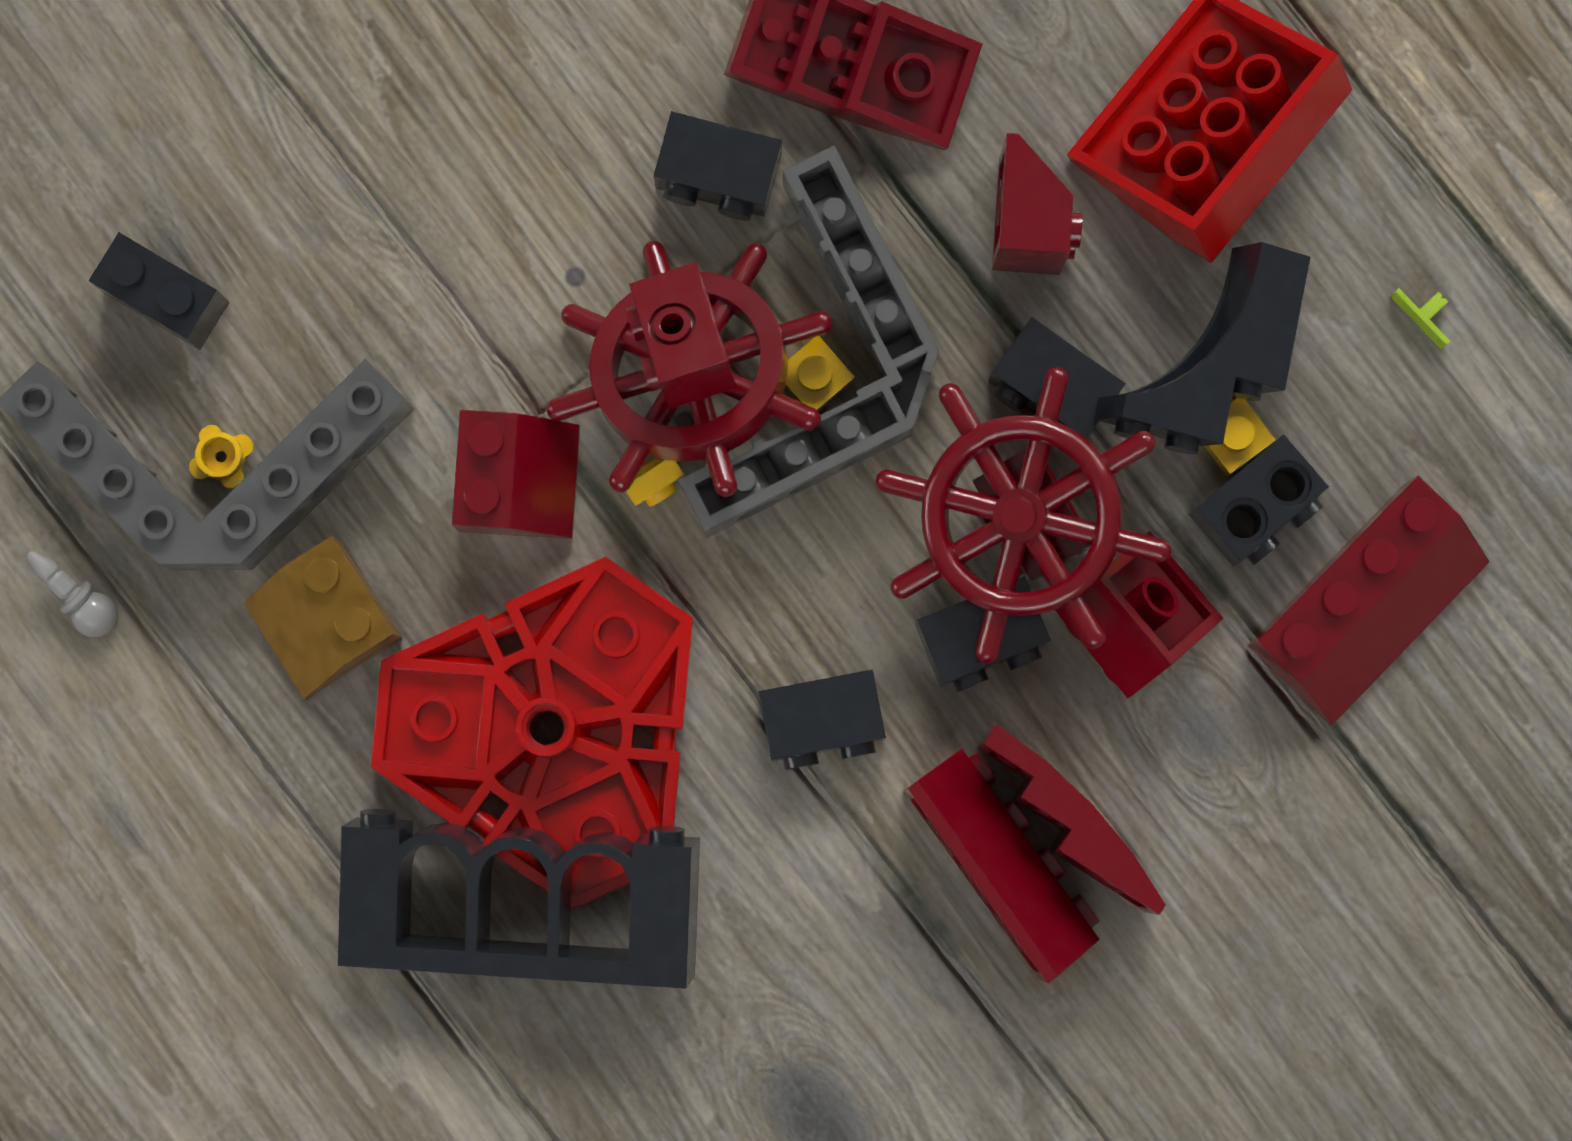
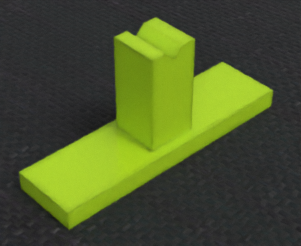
M1400 288L1390 295L1397 305L1440 349L1450 342L1430 320L1448 303V300L1442 298V294L1439 291L1420 309Z

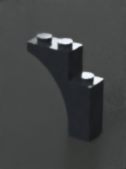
M1264 242L1232 248L1228 272L1218 305L1205 331L1192 349L1173 368L1153 382L1119 395L1099 397L1094 420L1115 425L1114 434L1124 438H1129L1140 431L1150 432L1155 437L1165 439L1164 448L1179 453L1198 454L1200 446L1223 444L1232 397L1259 401L1261 400L1262 393L1285 391L1311 257Z

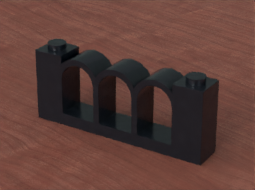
M393 810L360 811V817H356L341 826L338 966L686 989L695 977L700 837H685V829L681 827L654 826L649 828V834H642L634 843L625 836L604 832L588 835L565 852L560 843L546 832L525 827L508 830L484 846L479 837L463 826L448 822L433 824L413 835V820L396 819V812ZM436 844L447 847L458 855L465 867L467 877L465 938L410 935L412 864L414 855L421 845ZM518 849L529 852L540 861L547 872L549 885L547 944L489 940L492 867L495 857L502 850ZM600 854L611 857L623 867L629 877L631 889L629 949L569 945L572 873L575 862L581 856Z

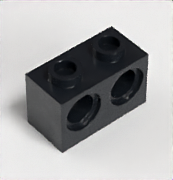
M1283 434L1193 510L1189 516L1233 567L1246 557L1255 565L1280 544L1273 535L1289 521L1296 528H1299L1323 507L1317 497L1328 489L1329 486ZM1285 473L1294 479L1297 485V495L1293 501L1280 500L1273 494L1270 486L1273 474ZM1241 509L1252 517L1254 531L1250 538H1238L1229 531L1227 515L1230 510Z

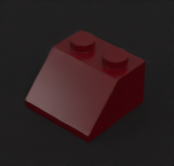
M1007 133L998 165L992 270L1060 275L1066 260L1074 259L1076 248H1080L1082 213H1072L1073 194L1019 134Z
M460 410L452 526L458 532L573 539L580 425L520 413Z
M1151 531L1145 534L1155 537ZM1121 554L1112 561L1097 584L1083 595L1105 632V642L1098 649H1090L1084 645L1063 608L1054 610L1066 624L1069 632L1083 644L1103 668L1108 679L1118 686L1127 699L1174 664L1224 619L1171 555L1164 562H1154Z

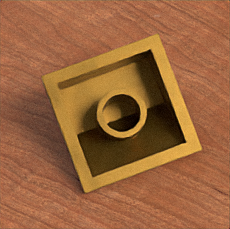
M330 536L283 566L244 602L247 610L304 700H307L402 639L401 634L343 543L334 536Z

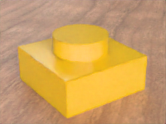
M820 336L814 337L788 359L785 387L797 401L813 407L817 411H820L855 381L854 375Z
M1236 398L1230 405L1223 444L1204 447L1224 474L1229 476L1276 440L1247 401Z
M654 458L643 465L633 484L625 492L635 506L645 500L647 505L651 507L672 495L678 489L674 481L684 474L676 461Z

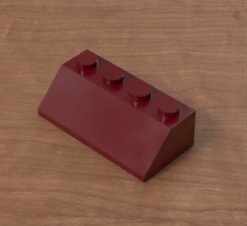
M1418 475L1403 484L1247 646L1325 722L1332 726L1489 563V560L1462 517Z
M960 749L903 791L1038 979L1050 983L1100 940L1092 929L1100 921L1080 894L1070 899L1058 882L1065 873L1050 851L1043 847L1036 852L1023 834L1031 826L1011 799L1002 804L990 788V785L997 781L982 757L977 752L968 757L964 750Z

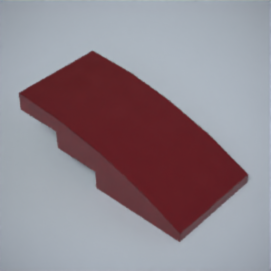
M749 0L724 75L820 112L893 136L946 150L949 147L983 43L883 1L874 5L864 0Z
M996 724L991 727L977 749L1025 779L1013 799L1061 830L1049 850L1145 913L1160 915L1166 904L1133 852L1094 805L1045 759Z

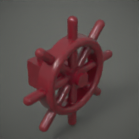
M650 241L643 247V257L650 277L630 283L631 292L619 301L606 317L576 304H569L563 308L561 319L564 324L595 337L589 364L592 386L552 399L547 404L546 412L550 419L562 421L598 408L601 409L612 429L629 444L609 477L610 487L616 492H625L631 487L649 455L671 461L706 459L715 491L720 496L728 497L736 492L738 486L728 452L752 438L769 421L772 415L808 431L814 430L820 425L821 415L815 408L783 395L788 371L786 346L826 334L832 327V318L828 313L820 311L778 325L770 307L750 288L767 259V251L761 244L754 243L749 245L730 277L711 272H701L696 262L671 270L664 246L658 241ZM733 315L743 320L754 331L752 334L723 343L721 338ZM625 351L640 357L643 370L618 377L620 362ZM760 355L759 368L754 382L732 372L730 365ZM662 389L645 418L634 412L624 401L631 397ZM722 393L740 401L731 410L717 418L711 396ZM688 403L695 425L686 427L667 426L677 408Z
M1052 367L1046 372L1035 416H1005L981 424L960 387L953 383L943 385L939 391V399L961 436L940 456L928 480L892 470L879 472L875 479L876 487L881 492L922 502V532L930 556L894 578L890 585L892 594L899 599L908 598L942 577L960 596L986 609L975 651L977 659L985 664H990L998 658L1009 615H1037L1059 608L1064 609L1086 647L1090 649L1100 648L1106 639L1105 632L1083 595L1092 589L1104 576L1116 552L1154 562H1164L1171 554V547L1167 541L1123 529V501L1115 473L1153 451L1156 444L1154 436L1150 432L1140 431L1102 454L1082 434L1059 423L1058 419L1068 384V374L1061 367ZM1029 440L1026 449L1004 462L995 448L996 445L1004 442ZM1054 446L1066 453L1078 464L1079 468L1058 480L1048 464L1051 447ZM975 459L983 472L981 476L972 480L978 492L955 487L964 469ZM1092 488L1097 507V522L1081 519L1070 500ZM949 509L982 517L986 524L953 542L949 527ZM1003 541L993 583L990 584L976 575L966 565V562ZM1089 549L1078 567L1072 573H1069L1064 564ZM1024 572L1027 573L1030 580H1038L1044 576L1050 586L1036 591H1015L1018 576Z

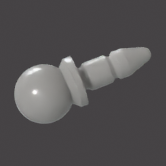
M34 551L28 553L27 560L36 577L42 582H46L47 587L60 599H64L59 610L63 614H71L72 624L79 633L87 637L97 638L108 634L114 628L118 613L116 605L111 598L103 593L92 592V584L88 581L77 586L76 581L64 570H60L58 564L52 559Z

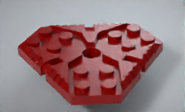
M606 556L504 603L507 609L505 612L489 619L482 613L381 660L370 767L449 823L474 831L485 839L482 842L484 846L508 830L525 827L546 832L560 843L565 852L590 834L610 832L625 836L634 843L642 834H649L650 827H675L681 752L675 750L677 729L683 730L693 617ZM517 631L524 648L505 656L498 640ZM544 712L557 713L564 724L561 738L550 745L540 744L532 733V725L535 718ZM635 726L654 727L652 749L633 748ZM493 793L509 804L499 820L482 809ZM518 849L502 850L497 854L498 858L549 893L547 872L537 858L529 852ZM600 854L583 855L578 858L572 873L571 909L574 910L630 884L629 877L623 867L611 857Z

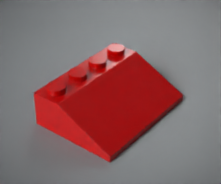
M1193 0L1067 153L1070 161L1167 237L1212 263L1353 89L1339 55L1239 0Z

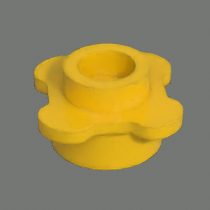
M208 425L199 432L200 441L196 446L195 458L189 463L190 473L198 480H204L209 477L221 481L223 486L228 489H234L245 478L242 469L246 457L254 452L253 441L245 434L231 436L222 432L216 425ZM219 452L226 453L227 458L224 462L217 461L216 456Z

